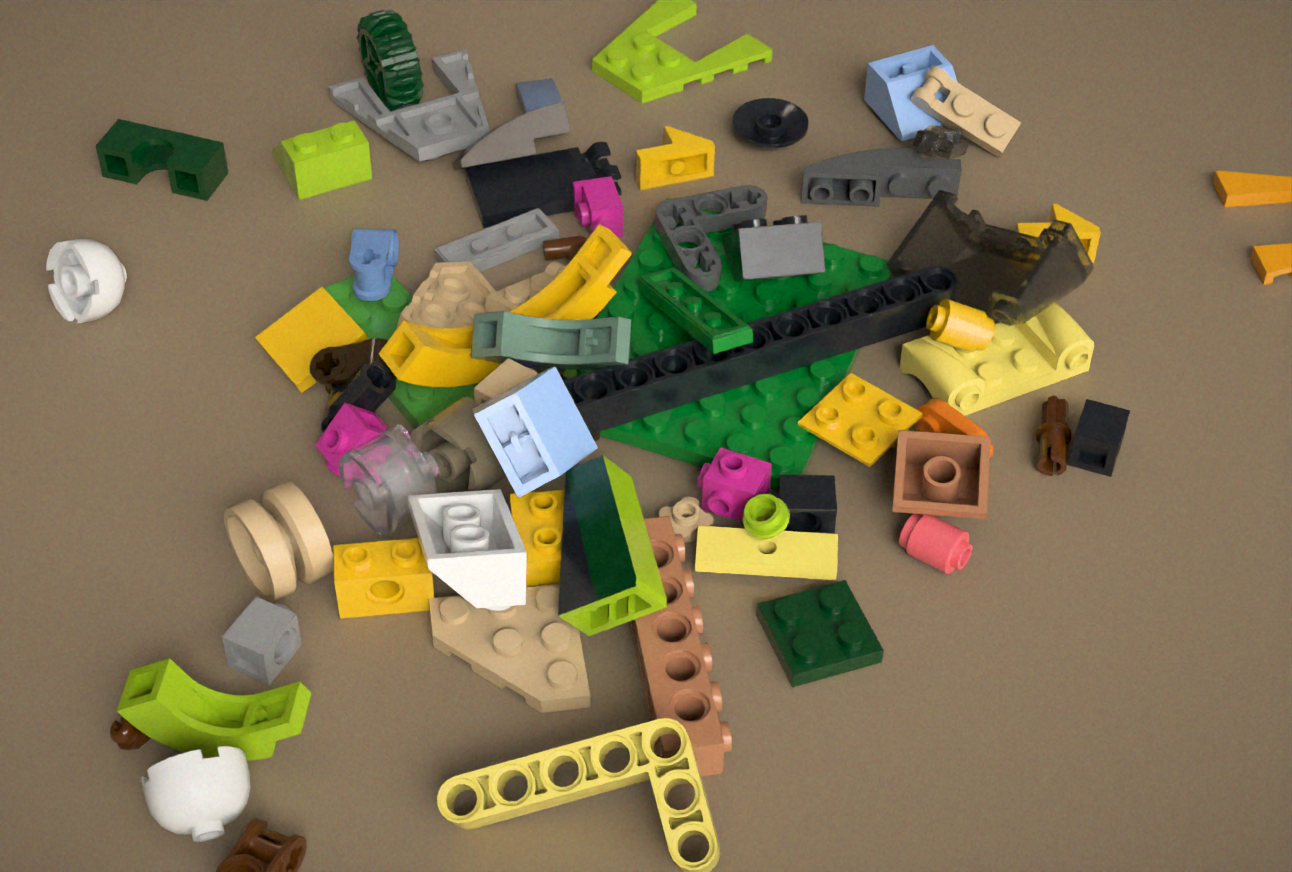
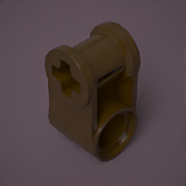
M373 338L360 343L324 348L312 358L309 367L310 374L317 382L325 384L326 391L330 394L332 388L336 385L345 384L363 363L370 364L377 361L388 367L379 355L388 340ZM389 368V373L391 374L392 378L396 380V376Z

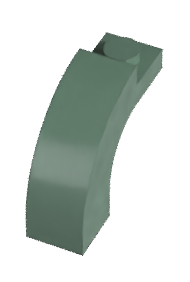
M506 311L474 314L471 358L495 363H503L509 358L526 367L551 368L555 366L556 369L597 370L610 365L628 364L631 319L610 317L589 320H554L524 316Z

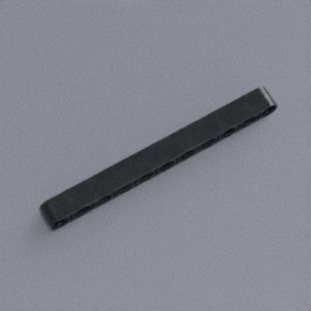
M927 267L746 323L753 331V342L713 354L699 341L694 339L630 359L628 364L610 365L565 379L563 382L590 434H594L925 328L928 314L934 305H939L944 299L955 301L958 277L956 273L946 267Z

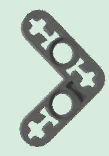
M742 185L661 202L655 212V230L675 267L706 292L718 287L721 280L722 263L706 233L733 228V224H738L745 220L764 219L767 209V193L757 186ZM713 209L719 211L720 214H706L702 210ZM676 223H680V227L676 228ZM682 242H689L696 244L697 247L684 248L679 246L678 244ZM696 263H700V268H696Z

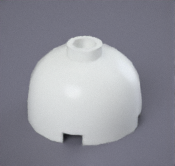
M75 239L57 242L50 249L46 262V271L54 270L55 283L48 284L49 294L55 308L65 320L73 321L76 318L78 320L77 323L94 321L107 316L120 304L127 279L126 270L108 246L93 239Z
M225 746L217 747L220 757L203 758L201 749L167 758L152 765L147 769L148 778L141 777L144 798L150 814L164 829L180 835L192 834L193 841L195 842L208 841L225 833L223 826L237 819L248 801L251 784L245 753L240 748Z

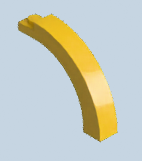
M599 224L570 263L549 285L534 297L509 312L554 320L593 319L616 294V290L609 283L631 256L632 252L610 229ZM403 320L379 353L398 380L428 387H457L477 384L502 364L471 358L474 325L456 328H433Z

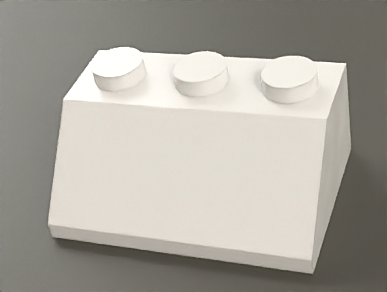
M501 489L408 495L409 510L427 567L430 571L477 609L486 608L501 611L508 609L510 606L526 605L527 552Z

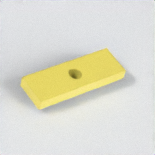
M698 525L695 571L836 580L838 534L783 531L770 539H757L749 535L745 528Z

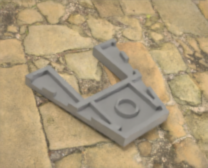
M466 49L432 58L433 71L452 95L390 112L364 77L328 86L332 102L419 162L435 160L448 153L466 150L490 131Z

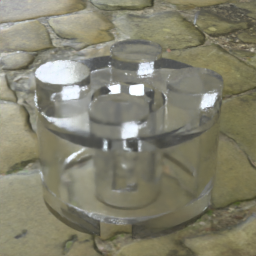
M400 424L358 445L339 458V472L345 489L353 486L360 498L353 502L354 507L363 520L375 532L381 535L386 532L390 534L413 521L408 506V495L438 493L434 478L439 476L440 472L435 459L427 451L420 453L411 441L407 430Z

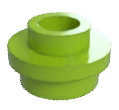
M760 494L750 499L745 506L743 514V524L746 531L757 539L776 537L785 530L790 519V513L786 504L771 494Z

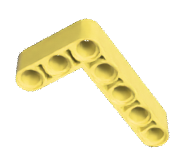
M670 718L656 719L460 774L446 780L440 787L437 795V806L441 814L448 821L463 829H476L651 780L669 852L677 866L684 872H709L716 866L720 857V845L691 740L685 728L678 721ZM664 734H674L681 739L680 750L670 758H661L654 754L655 742ZM614 748L627 749L630 752V761L624 770L612 773L604 769V759L610 750ZM564 762L577 763L579 767L577 780L567 787L556 786L554 783L556 768ZM514 776L526 777L528 781L526 794L517 801H507L504 797V787L507 781ZM678 784H686L695 789L693 803L684 810L673 809L667 804L669 791ZM465 790L475 791L477 795L475 808L466 815H456L454 801L457 795ZM692 835L703 836L709 841V851L706 857L699 862L691 863L685 861L681 856L682 843Z

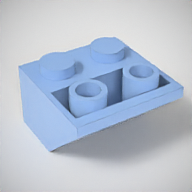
M934 45L868 63L864 100L900 141L949 128V126L923 111L911 101V96L916 88L924 85V76L931 66L943 69L951 79L957 82L952 64ZM937 91L935 94L936 99L944 103L947 96L940 91Z
M555 366L473 408L474 416L518 498L559 477L598 448Z

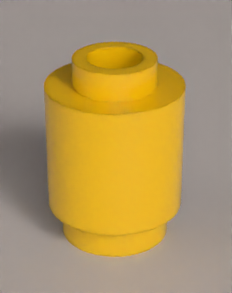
M944 299L939 305H934L931 308L927 317L926 327L930 330L932 340L973 352L974 350L983 351L988 347L994 333L995 324L994 320L987 317L986 313L982 310Z

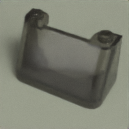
M943 190L937 192L886 263L894 278L931 266H942L951 269L958 277V287L954 302L982 310L986 315L994 317L1008 326L1026 323L1083 285L1094 269L1093 263L1071 223L1054 219L1048 229L1044 228L1038 237L986 224L977 210L972 209L969 215L964 213L954 205L958 200L956 194Z

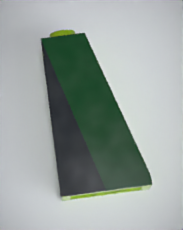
M604 455L567 470L565 477L558 616L587 636H592L667 608V598L632 477Z

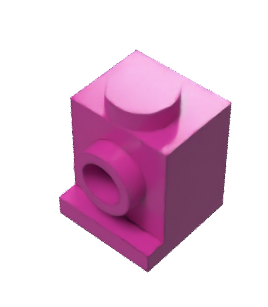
M612 176L573 182V213L575 218H578L580 226H586L590 236L597 226L601 224L610 229L617 237H623V204Z

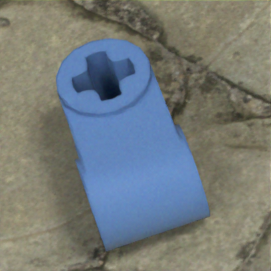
M353 229L349 264L355 270L353 291L357 298L363 301H377L389 294L399 254V241L396 229Z

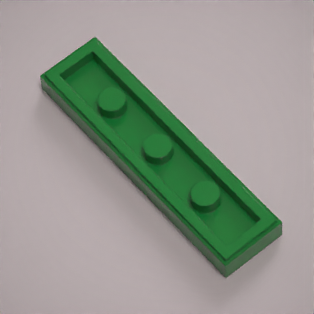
M672 267L638 278L639 292L713 354L753 342V331L748 324L677 268Z

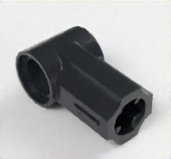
M377 361L370 364L363 363L345 384L332 388L321 422L322 432L324 433L344 403L375 412L395 389L396 380L389 373V368Z

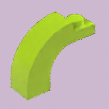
M168 658L130 670L116 711L139 731L173 749L184 753L201 749L202 757L211 758L220 757L217 747L229 746L240 748L245 753L246 760L251 761L272 757L276 741L301 734L312 692L298 681L252 695L221 693L199 684Z

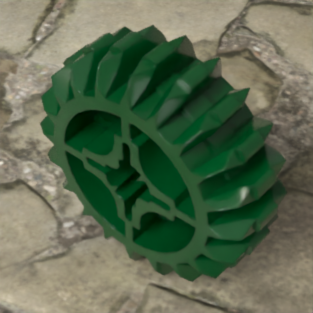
M393 9L372 12L368 16L360 18L357 27L358 50L361 55L360 62L363 64L364 75H366L370 87L390 111L419 104L423 95L422 89L424 84L421 79L423 73L420 69V59L416 52L417 47L414 46L412 34L409 33L407 24Z

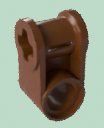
M254 818L245 826L239 840L224 861L218 865L216 872H297L305 856L307 841L305 837L298 834H293L289 837L269 829L266 821Z

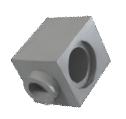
M255 597L222 636L228 668L266 685L272 683L302 645L297 614L283 604H273L259 597Z

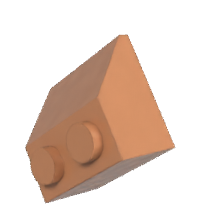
M898 430L892 512L987 519L991 437Z

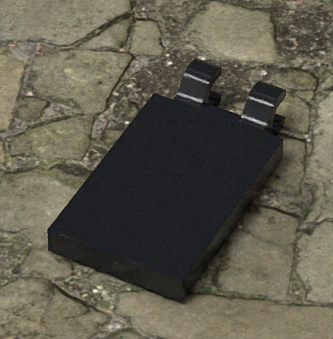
M596 142L582 154L578 147L465 168L466 181L483 228L491 227L537 208L546 216L573 211V182L612 176L613 180L621 179L617 165H610L607 158L599 159L600 157L611 155L607 142ZM616 181L614 182V184L620 196L622 192L618 182Z

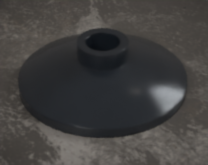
M762 98L741 105L733 115L732 125L735 133L749 144L764 148H781L800 141L808 131L809 121L806 113L789 101L776 98Z

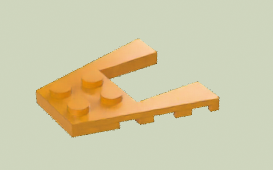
M1215 171L1212 184L1224 207L1292 202V177ZM1292 243L1253 246L1250 260L1263 285L1272 283L1275 276L1286 273L1292 278Z

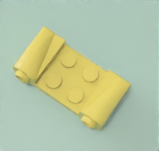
M1045 294L1011 306L1009 319L995 323L992 339L985 350L968 352L934 341L930 335L902 345L899 369L903 374H912L919 378L929 390L932 398H939L966 416L1089 371L1094 342L1063 308Z

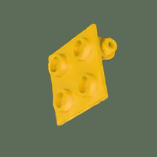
M850 373L800 419L798 425L870 467L891 446L897 448L898 430L908 431L922 417L923 413L855 374Z

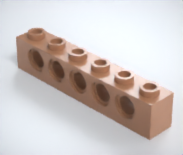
M670 516L647 518L644 521L667 598V608L629 621L649 719L653 721L670 718L678 721L685 728L691 740L700 775L722 774L724 753L732 751L731 732L728 722H720L717 713L722 711L721 692L718 681L710 682L708 672H712L710 646L708 642L700 643L698 635L703 634L702 614L700 606H691L690 597H694V584L691 570L682 569L681 562L685 561L682 534H674ZM674 734L660 736L655 742L657 756L670 758L676 755L681 747V739Z

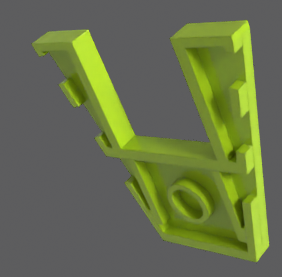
M658 0L592 59V72L643 104L683 91L684 84L692 81H697L700 84L714 81V74L729 69L731 73L735 74L747 70L748 63L762 59L764 64L772 61L773 49L749 34H745L694 62L656 37L696 15L697 3L692 0Z

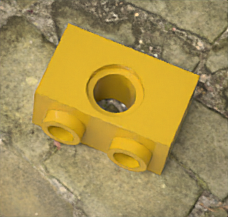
M419 538L333 545L334 583L340 619L430 611L429 598H435L433 572L427 567Z

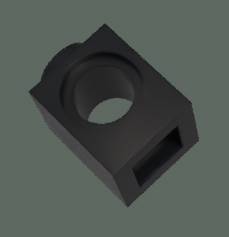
M1086 399L1074 434L1068 465L1111 477L1123 442L1130 410Z
M779 475L778 493L770 494L781 499L789 510L790 519L784 531L834 534L837 516L835 475Z

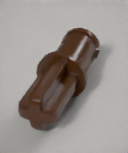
M1056 395L1049 396L1048 401L1042 404L1041 425L1036 430V440L1039 443L1037 469L1048 476H1053L1054 461L1057 462V475L1065 472L1067 467L1066 445L1071 440V430L1067 426L1068 402L1065 399H1058Z

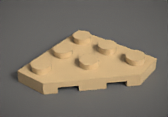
M471 261L435 263L427 280H423L414 293L410 305L406 306L401 312L397 328L403 320L433 328H456L474 325V314L488 313L484 311L486 297L496 291Z
M560 583L526 587V605L510 606L508 609L501 611L486 608L477 609L461 595L429 598L433 645L435 649L447 656H450L452 653L471 664V670L501 689L507 686L524 696L526 704L540 713L591 707V695L580 631L558 616Z

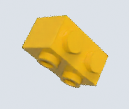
M565 490L528 492L519 498L516 493L510 494L511 515L527 552L526 587L560 583Z

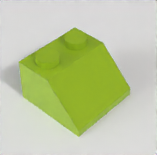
M355 120L338 123L332 127L311 133H302L296 137L282 140L272 150L274 159L299 200L373 179L369 142Z

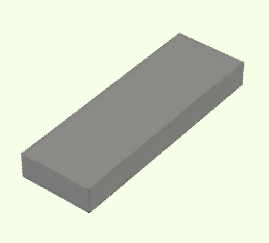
M537 208L435 248V261L437 263L471 261L479 272H482L542 248L543 241L559 239V229Z

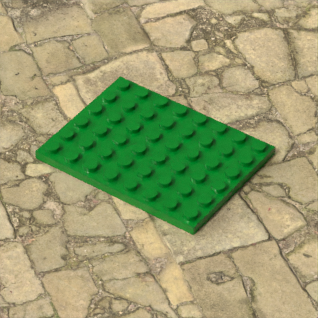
M708 209L702 210L706 214H720V212ZM655 219L614 287L616 294L596 318L622 317L631 319L629 360L695 339L639 292L638 278L640 276L675 267L655 230ZM676 223V228L680 227V223ZM733 228L706 233L722 263L719 286L707 293L745 323L892 279L896 262L874 255H867L823 242L824 273L734 282L721 236L733 231ZM682 242L678 244L679 246L684 248L697 247L696 244L689 242ZM696 263V268H700V263ZM861 348L600 431V436L699 467H703L706 462L711 464L720 447L745 454L772 464L770 489L778 491L779 475H804L820 440L819 437L799 426L798 421L849 375ZM566 369L563 375L566 378H571L594 370Z

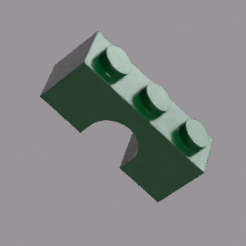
M118 119L96 145L102 177L137 185L150 172L168 170L172 193L208 201L228 175L223 142Z

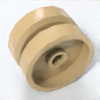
M283 481L264 490L261 497V505L253 499H245L225 509L224 523L230 544L248 580L264 600L274 603L294 593L297 587V579L304 583L312 584L332 574L334 570V556L324 527L309 500L292 481Z

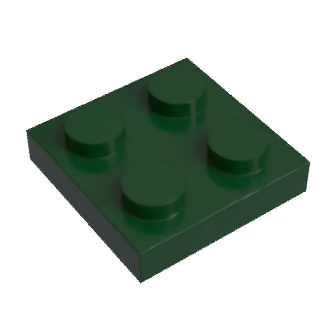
M846 580L757 603L756 616L792 687L882 663L884 650Z

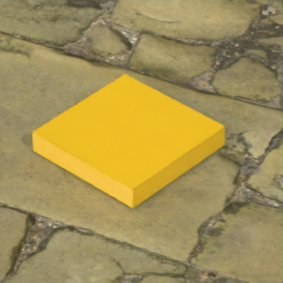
M320 287L255 336L260 346L301 393L317 382L310 374L309 369L311 360L316 353L327 347L360 343L369 339L365 332L323 287Z

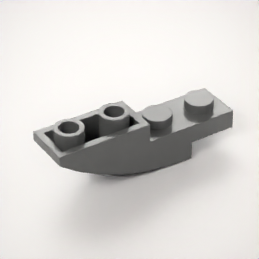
M921 148L875 149L832 157L803 168L801 204L879 207L880 197L957 200L961 176V159L921 158Z

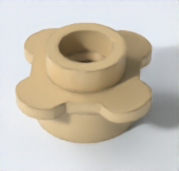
M684 497L674 506H665L659 511V517L670 516L674 534H682L684 543L697 540L698 525L713 526V516L705 513L699 507V500L695 497Z

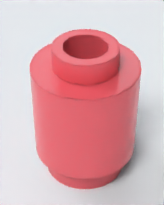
M912 514L906 521L899 538V545L907 549L909 556L945 574H950L955 569L961 570L967 564L973 546L969 544L968 532L933 515L925 514L922 516L920 514Z

